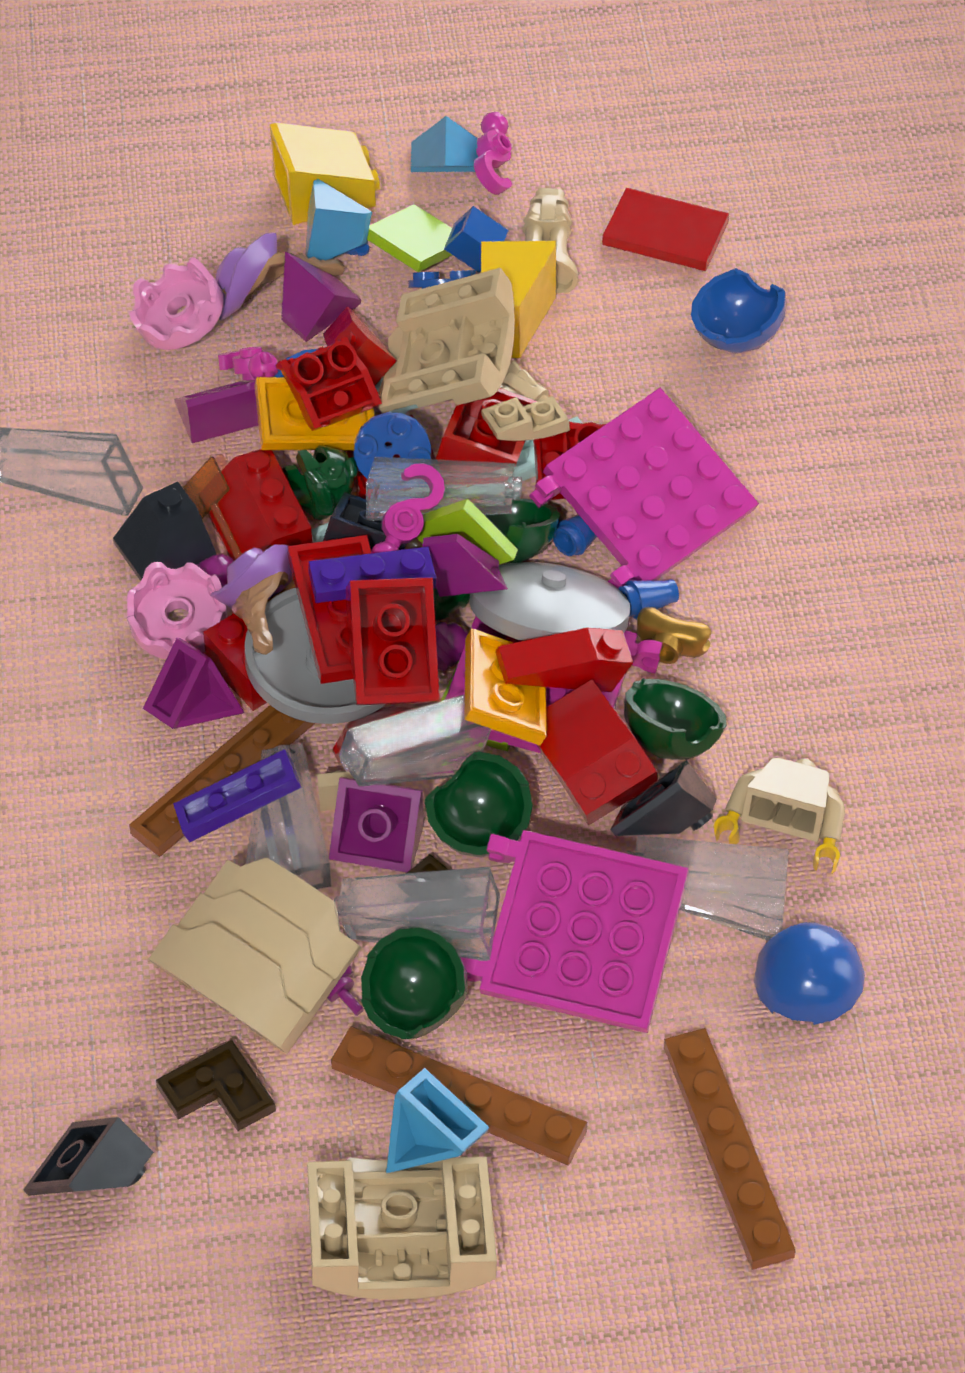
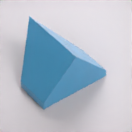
M445 116L411 142V172H475L474 161L478 158L476 152L478 138Z
M320 179L314 180L308 208L306 257L308 259L315 257L319 260H329L365 244L372 211Z
M424 1068L399 1089L395 1095L386 1173L461 1156L490 1127Z

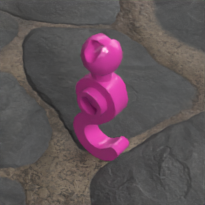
M490 112L483 117L481 122V130L484 135L477 140L476 152L478 158L474 161V170L481 184L492 194L499 195L510 188L512 182L509 178L499 177L495 173L494 168L500 167L511 159L512 145L505 135L509 127L507 118L499 112Z
M262 347L242 348L239 351L218 355L219 370L234 368L235 374H242V380H256V377H275L278 373V369L275 366L278 363L277 359L273 354L263 352Z
M424 463L413 464L401 473V478L404 481L419 478L427 482L430 489L429 496L426 498H411L392 505L383 515L381 522L386 539L384 542L376 544L371 550L372 553L399 550L401 544L411 542L420 534L424 525L422 513L433 509L443 498L445 490L444 480L439 471L434 467Z

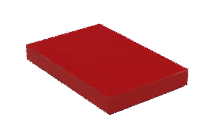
M626 187L603 233L602 245L706 271L728 225L729 213Z

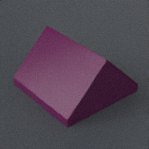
M242 380L176 398V407L191 443L258 426L255 394L256 380Z
M340 777L329 860L401 872L410 871L414 864L424 826L423 790Z

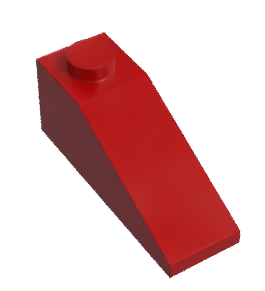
M348 306L323 333L327 347L347 336L350 344L356 350L357 356L367 367L374 385L381 380L397 361Z
M586 627L501 645L495 650L505 684L577 689L592 679L601 692L612 693L633 664L623 630Z

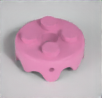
M192 257L189 259L187 266L166 264L163 267L162 277L154 283H150L143 278L136 280L133 285L135 306L129 312V315L136 329L148 344L158 349L175 350L197 342L214 328L223 309L224 296L215 278L198 259ZM186 306L182 312L177 314L180 307Z
M162 562L151 563L145 569L142 580L137 586L130 589L127 595V621L132 636L138 645L149 654L161 659H167L176 638L183 639L202 653L205 652L203 631L227 618V606L210 596L212 592L222 588L219 578L215 574L210 576L196 564L190 562L177 569L167 568ZM175 609H184L188 612L187 616L180 621H171L167 618L169 613Z

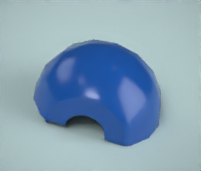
M735 268L715 276L700 288L692 302L691 319L699 335L714 348L731 353L756 350L770 341L785 318L786 294L783 288L771 284L770 290L758 286L748 273Z
M804 922L782 930L765 944L758 954L754 984L759 1000L772 1014L776 1012L791 1020L813 1022L816 1025L835 1020L853 1008L863 992L865 971L855 945L842 932L816 922Z

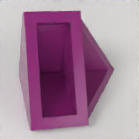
M285 251L281 320L307 342L329 327L347 306L351 310L361 304V299L336 277Z
M452 534L423 538V547H429L436 574V587L440 597L508 589L498 569L499 561L462 536Z
M176 638L143 706L144 710L172 729L245 713L212 659L181 638Z

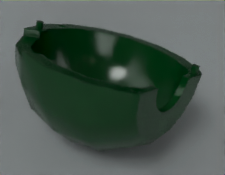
M515 495V498H509L507 502L476 504L472 501L518 549L514 560L506 563L526 561L542 553L557 531L560 513L557 508L546 503L539 508L533 500L520 499L519 495Z
M642 678L639 681L633 682L632 687L625 693L624 718L628 729L641 747L658 758L687 760L698 757L709 750L720 739L727 726L726 715L717 703L705 694L680 683L662 679Z
M480 751L473 752L461 764L459 770L448 782L440 787L437 786L425 798L428 823L439 839L459 854L480 858L490 854L487 852V846L491 834L518 841L522 836L523 830H526L529 826L533 807L529 782L519 768L500 755Z
M421 927L398 929L380 939L366 956L368 958L361 976L362 999L360 1000L368 1018L386 1034L401 1039L422 1037L448 1021L464 1003L467 995L466 968L455 947L439 933Z

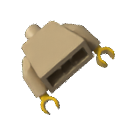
M772 758L764 768L744 774L738 779L725 808L728 814L719 817L714 822L715 839L717 842L723 831L730 830L732 832L729 836L730 847L736 846L740 840L739 817H742L741 821L815 842H818L820 837L823 840V844L817 847L815 851L813 868L817 871L819 859L827 857L833 862L831 874H833L838 867L840 852L835 843L840 842L845 806L836 789L828 786L830 774L826 770L816 768L815 764L808 759L802 758L793 762L782 758Z

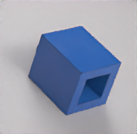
M473 206L454 223L444 249L480 273L481 242L505 241L508 230Z

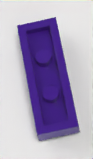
M429 547L309 561L308 565L315 603L345 600V589L351 580L433 577V588H436V574Z
M284 749L173 805L182 832L190 843L302 788L292 759Z

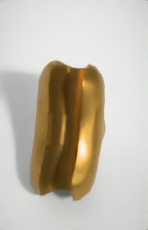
M645 607L638 614L637 635L641 641L655 640L663 642L659 655L661 663L673 664L678 660L679 656L700 657L710 647L711 642L708 639L711 635V629L704 623L677 619L653 607Z

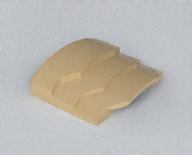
M497 268L402 294L396 320L398 327L395 328L388 338V351L397 361L383 376L378 391L382 402L379 405V409L382 413L415 404L420 408L453 399L456 405L494 395L506 377L514 343L515 317L512 284L503 270Z
M263 858L243 866L227 860L206 891L199 894L177 926L174 924L171 926L148 959L162 971L189 988L190 986L245 1023L253 1032L288 1054L359 953L361 946L340 932L336 903L269 858Z
M351 1157L346 1161L307 1162L312 1285L327 1291L353 1297L406 1300L453 1294L496 1279L497 1257L487 1157H454L386 1173L387 1160Z

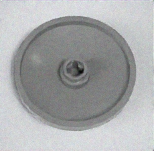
M517 562L501 564L498 569L508 588L507 590L470 593V607L484 624L502 634L521 641L586 627L623 630L624 633L627 629L630 615V603L627 597L613 584L591 573L550 563Z
M296 588L287 590L267 602L265 617L269 632L273 636V650L267 655L255 652L253 639L248 630L245 639V666L253 687L268 704L290 717L319 724L354 721L374 713L385 705H356L353 679L320 684Z

